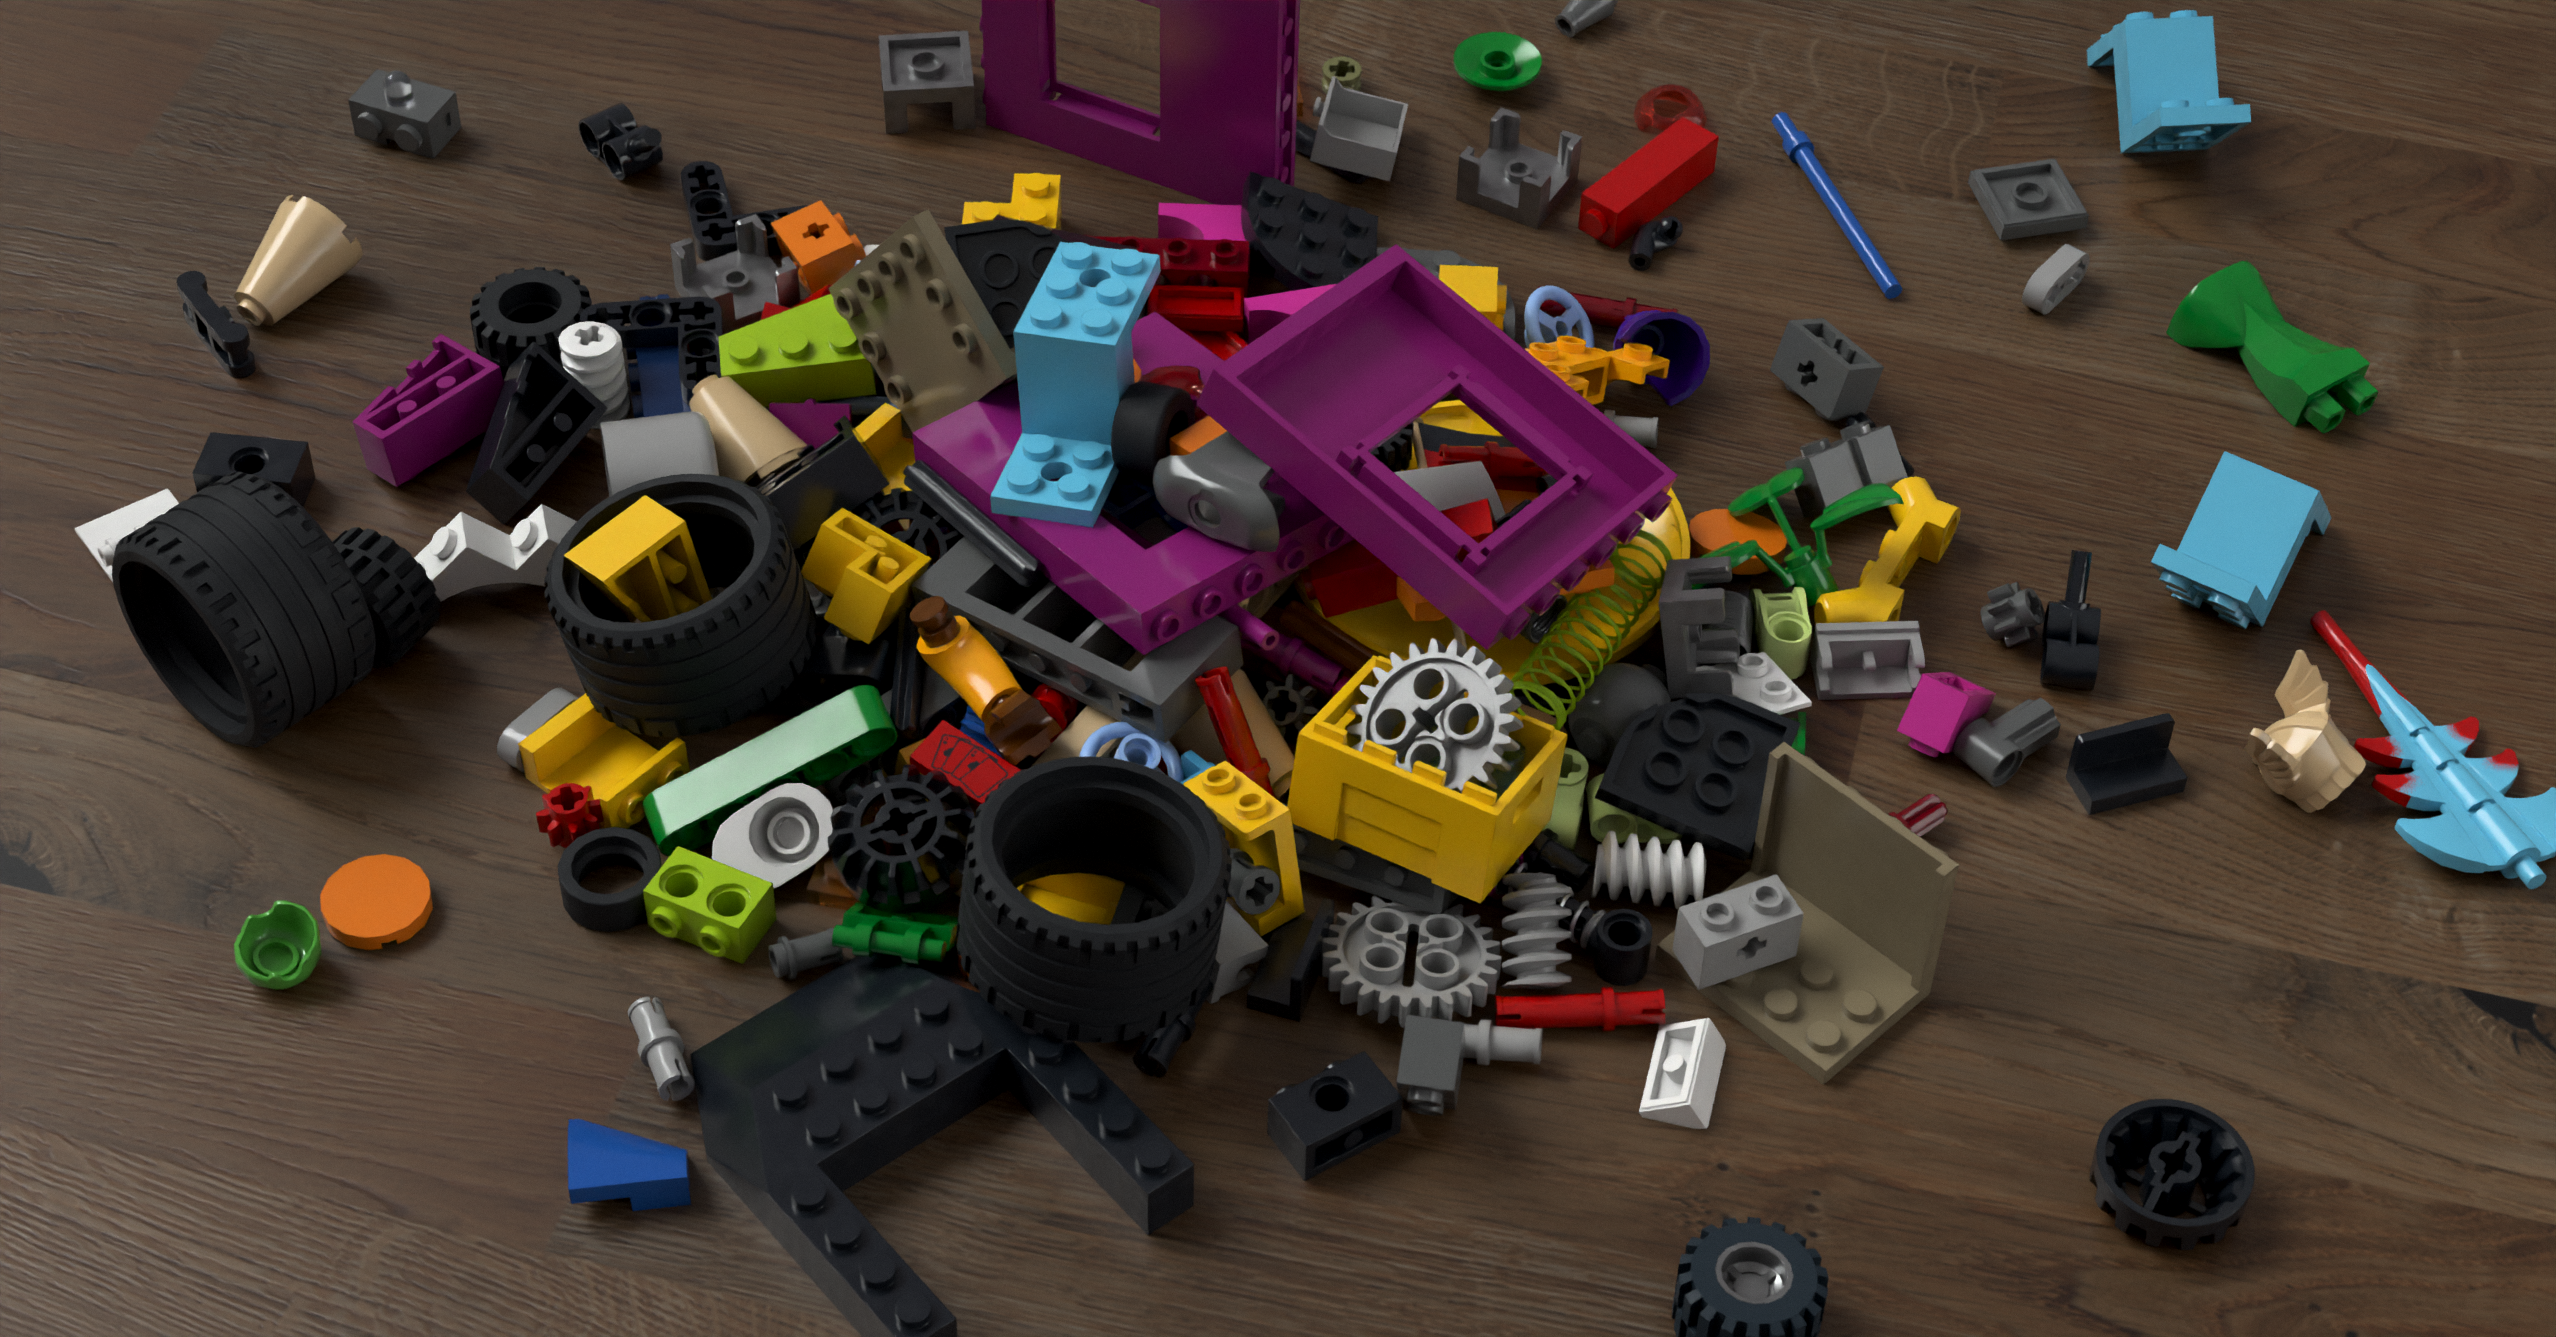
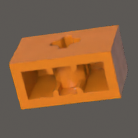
M822 200L771 222L783 258L789 256L797 266L798 279L809 295L828 284L832 286L855 266L856 260H863L866 257L860 240L856 234L850 236L841 214L836 213L832 215Z

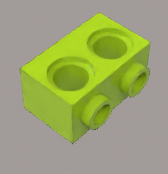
M677 846L643 890L649 927L654 928L663 936L679 938L701 947L713 956H724L741 964L746 961L777 919L773 883L680 846Z

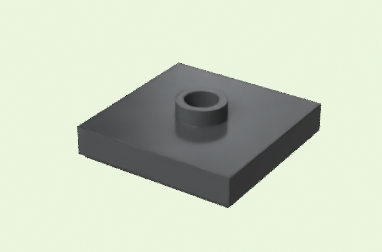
M2054 158L1970 171L1968 184L2000 241L2087 228L2089 214Z

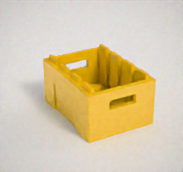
M1373 655L1298 733L1287 807L1291 810L1292 824L1332 841L1336 838L1426 876L1432 879L1431 883L1481 904L1502 879V876L1507 873L1551 820L1568 734L1556 730L1555 726L1528 715L1522 716L1511 712L1509 713L1510 715L1523 722V728L1509 732L1508 737L1520 745V748L1516 751H1504L1502 758L1511 766L1510 771L1495 768L1491 773L1498 787L1494 790L1483 783L1476 785L1466 781L1463 785L1462 794L1445 787L1447 772L1438 769L1441 755L1431 759L1428 764L1417 760L1413 764L1411 773L1395 766L1397 751L1368 739L1363 745L1362 752L1351 748L1361 742V740L1348 733L1347 728L1362 722V718L1350 710L1351 706L1366 704L1369 699L1359 689L1360 686L1369 685L1376 687L1379 681L1373 672L1375 666L1387 673L1393 669L1390 659ZM1444 681L1438 682L1432 687L1429 700L1440 694ZM1464 692V698H1467L1468 693ZM1479 715L1468 720L1464 727V735L1469 734L1476 728ZM1402 721L1395 726L1391 739H1396L1402 734L1406 721ZM1435 723L1431 730L1435 732L1438 725ZM1405 757L1401 759V763H1405Z

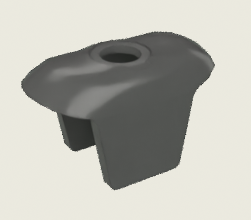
M1228 431L1191 454L1171 455L1158 461L1154 469L1153 486L1158 502L1169 516L1209 537L1240 548L1261 552L1276 551L1280 536L1278 518L1286 508L1285 498L1263 488L1275 471Z

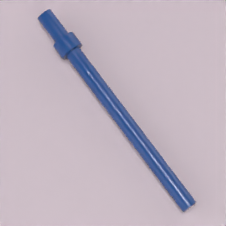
M1781 112L1776 114L1772 119V124L1783 140L1782 147L1793 163L1799 164L1885 297L1888 299L1897 297L1902 292V286L1814 155V145L1805 132L1798 131L1787 113Z

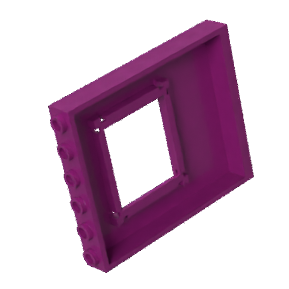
M981 0L982 16L979 28L983 33L981 67L984 69L985 88L982 101L986 105V125L1216 205H1242L1243 184L1250 171L1266 177L1276 178L1282 183L1294 186L1300 0H1136L1160 8V115L1057 80L1055 0ZM1056 92L1061 93V95L1056 100H1053L1056 96ZM1160 129V136H1155V133Z
M1397 244L1213 368L1196 404L1486 650L1504 636L1510 641L1513 640L1529 622L1530 614L1535 612L1539 616L1543 615L1556 601L1562 588L1568 592L1572 591L1587 574L1588 566L1591 564L1596 568L1602 566L1616 549L1617 542L1620 541L1627 545L1641 530L1646 518L1651 522L1656 521L1672 501V498L1667 493L1678 476ZM1451 393L1557 480L1554 485L1479 544L1371 454L1372 451ZM1360 461L1364 465L1359 474H1356L1353 466ZM1462 547L1469 552L1463 562L1458 559V554Z
M1157 312L1137 320L1131 332L1133 359H1135L1142 371V381L1177 387L1187 391L1194 403L1195 423L1209 416L1196 404L1213 368L1224 362V360ZM1018 380L912 433L915 462L917 460H924L1038 558L1043 563L1041 571L1044 576L1143 655L1355 539L1276 472L1273 473L1265 484L1266 486L1263 487L1268 491L1283 496L1286 503L1285 510L1278 518L1280 536L1275 552H1261L1240 548L1209 537L1190 526L1145 550L1100 514L1092 528L992 513L990 495L1022 434ZM1360 461L1353 466L1354 472L1359 474L1364 464Z

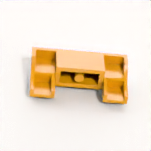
M1558 336L1557 341L1550 343L1533 342L1530 343L1529 348L1525 349L1592 405L1603 402L1606 386L1615 380L1631 381L1641 385L1645 383L1646 374L1667 378L1670 363L1669 359L1652 354L1653 348L1645 344L1625 343L1624 348L1607 352L1598 348L1585 347L1586 341L1574 336Z

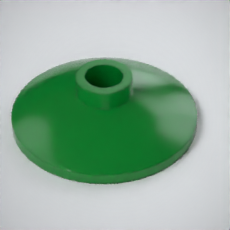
M1485 32L1473 35L1462 41L1454 52L1453 64L1458 75L1466 82L1487 90L1506 91L1521 88L1534 81L1541 71L1542 57L1535 45L1520 36L1505 32Z

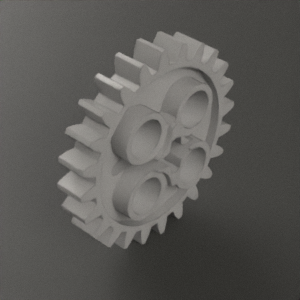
M1434 638L1430 641L1427 653L1417 644L1411 643L1409 659L1405 661L1396 653H1391L1390 660L1393 669L1388 673L1375 666L1373 668L1379 683L1376 687L1369 685L1360 686L1359 689L1369 699L1366 704L1351 706L1350 710L1362 718V722L1348 727L1347 731L1356 739L1361 740V742L1351 748L1362 752L1363 745L1367 739L1397 751L1395 766L1411 773L1413 764L1417 760L1428 764L1431 759L1441 755L1438 769L1447 772L1445 787L1461 794L1466 781L1476 785L1483 783L1495 790L1498 785L1491 775L1494 769L1510 771L1511 769L1509 763L1502 758L1504 751H1516L1520 748V745L1508 737L1509 732L1523 728V722L1509 714L1521 706V701L1513 694H1507L1514 686V683L1504 674L1499 675L1502 667L1491 658L1485 660L1486 655L1478 648L1472 646L1466 652V647L1453 639L1446 650L1445 646ZM1444 681L1440 694L1429 700L1432 687L1438 682ZM1464 692H1468L1467 698H1464ZM1479 715L1476 728L1469 734L1464 735V727L1468 720ZM1402 721H1406L1402 734L1396 739H1391L1395 726ZM1436 723L1438 728L1433 732L1431 728ZM1403 757H1405V763H1401Z
M1372 896L1371 908L1355 902L1352 905V915L1339 912L1337 914V925H1330L1328 938H1324L1322 942V977L1328 978L1329 991H1341L1340 1003L1342 1005L1358 1001V1015H1364L1371 1010L1378 1011V1023L1385 1022L1391 1015L1398 1017L1401 1027H1405L1407 1015L1428 1018L1437 1016L1439 1019L1452 1021L1453 1011L1469 1017L1471 1016L1472 1004L1484 1007L1487 994H1495L1501 969L1502 956H1499L1500 942L1492 940V927L1480 928L1481 916L1478 914L1463 918L1464 906L1461 904L1449 910L1447 909L1443 914H1431L1395 901L1385 903L1379 897ZM1415 931L1419 933L1414 983L1412 987L1403 986L1408 936L1410 932Z

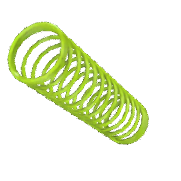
M1643 530L1638 532L1636 536L1650 541L1659 548L1665 557L1666 563L1668 560H1673L1669 549L1660 539ZM1617 542L1616 549L1608 558L1615 567L1614 573H1617L1628 585L1641 591L1643 599L1639 600L1634 599L1625 589L1617 584L1609 586L1619 597L1632 602L1635 610L1633 612L1624 611L1617 602L1602 595L1598 588L1594 589L1596 593L1575 594L1566 604V608L1560 612L1557 620L1549 627L1547 634H1544L1538 642V646L1530 653L1529 659L1524 661L1519 672L1511 679L1514 686L1509 693L1514 695L1515 689H1522L1528 700L1539 710L1556 716V724L1552 725L1555 726L1556 730L1561 729L1566 722V715L1573 712L1576 708V702H1579L1584 697L1585 689L1590 688L1594 683V676L1601 673L1603 664L1608 663L1612 657V652L1616 651L1621 645V639L1628 635L1630 627L1634 626L1639 620V614L1646 610L1648 602L1653 600L1657 590L1662 587L1665 575L1663 566L1652 553L1642 547L1632 544H1618ZM1633 548L1650 556L1658 565L1661 577L1653 578L1652 574L1637 561L1619 556L1618 549ZM1622 560L1631 562L1641 568L1649 578L1635 574L1625 566ZM1641 584L1652 585V587H1643ZM1645 591H1650L1652 593L1647 597ZM1584 597L1587 605H1578L1579 599ZM1589 597L1600 598L1610 609L1622 614L1626 623H1615L1607 614L1594 608L1589 601ZM1636 603H1640L1643 605L1639 609ZM1575 609L1579 618L1569 617L1570 611ZM1580 609L1592 611L1601 621L1613 626L1617 636L1605 635L1599 627L1583 618ZM1627 615L1634 616V618L1629 621ZM1567 622L1570 631L1560 630L1561 624ZM1571 622L1583 623L1593 634L1603 638L1608 648H1597L1590 640L1576 633ZM1619 628H1625L1622 634L1620 633ZM1557 634L1562 644L1551 643L1552 636ZM1562 634L1572 635L1585 647L1594 650L1599 661H1589L1580 652L1567 646L1562 638ZM1609 640H1615V641H1616V643L1613 645V647L1611 646V643H1610ZM1548 647L1552 656L1542 655V649ZM1553 647L1566 649L1575 659L1584 662L1590 673H1578L1571 665L1557 657ZM1600 652L1608 653V654H1607L1606 657L1603 659L1602 656H1601V654H1600ZM1548 659L1557 662L1563 669L1577 677L1580 686L1568 685L1562 678L1548 670L1544 660ZM1539 660L1543 669L1533 668V662ZM1591 665H1598V668L1595 670V672L1593 671ZM1534 672L1546 674L1557 684L1565 687L1571 699L1557 697L1553 691L1539 683ZM1530 673L1534 682L1524 681V674ZM1581 677H1589V681L1584 685ZM1527 690L1545 699L1554 711L1539 705ZM1572 690L1580 691L1576 698ZM1563 703L1571 704L1568 710L1565 709ZM1520 707L1517 708L1522 716L1527 715Z

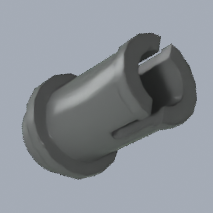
M834 928L793 940H788L786 936L779 937L777 944L770 945L768 948L769 959L775 976L777 978L786 976L788 980L796 979L798 972L842 962V948L832 945Z

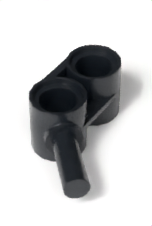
M623 103L616 104L586 117L578 123L580 137L586 149L595 158H599L618 180L628 178L661 163L663 160V152L660 145L662 140L661 133L647 125L638 127L631 111Z
M2072 550L2065 600H2059V602L2049 601L2047 604L2042 633V646L2044 649L2041 662L2040 684L2090 691L2094 689L2099 663V645H2097L2101 609L2091 607L2090 604L2085 603L2092 552Z

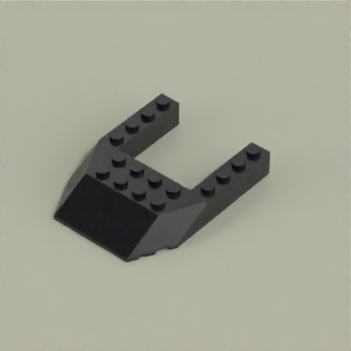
M873 953L870 958L855 956L690 1054L708 1163L862 1337H958L957 1321L948 1308L843 1194V1191L1006 1090H1009L1147 1235H1150L1194 1206V1164L1073 1041L1043 1035L1017 1024L1008 1016L998 1012L991 1003H988L980 995L979 989L973 987L969 979L923 962L920 965L902 963L900 956Z

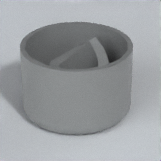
M689 411L600 423L609 497L633 485L665 476L678 474H709L719 476L712 430L708 419L700 412Z

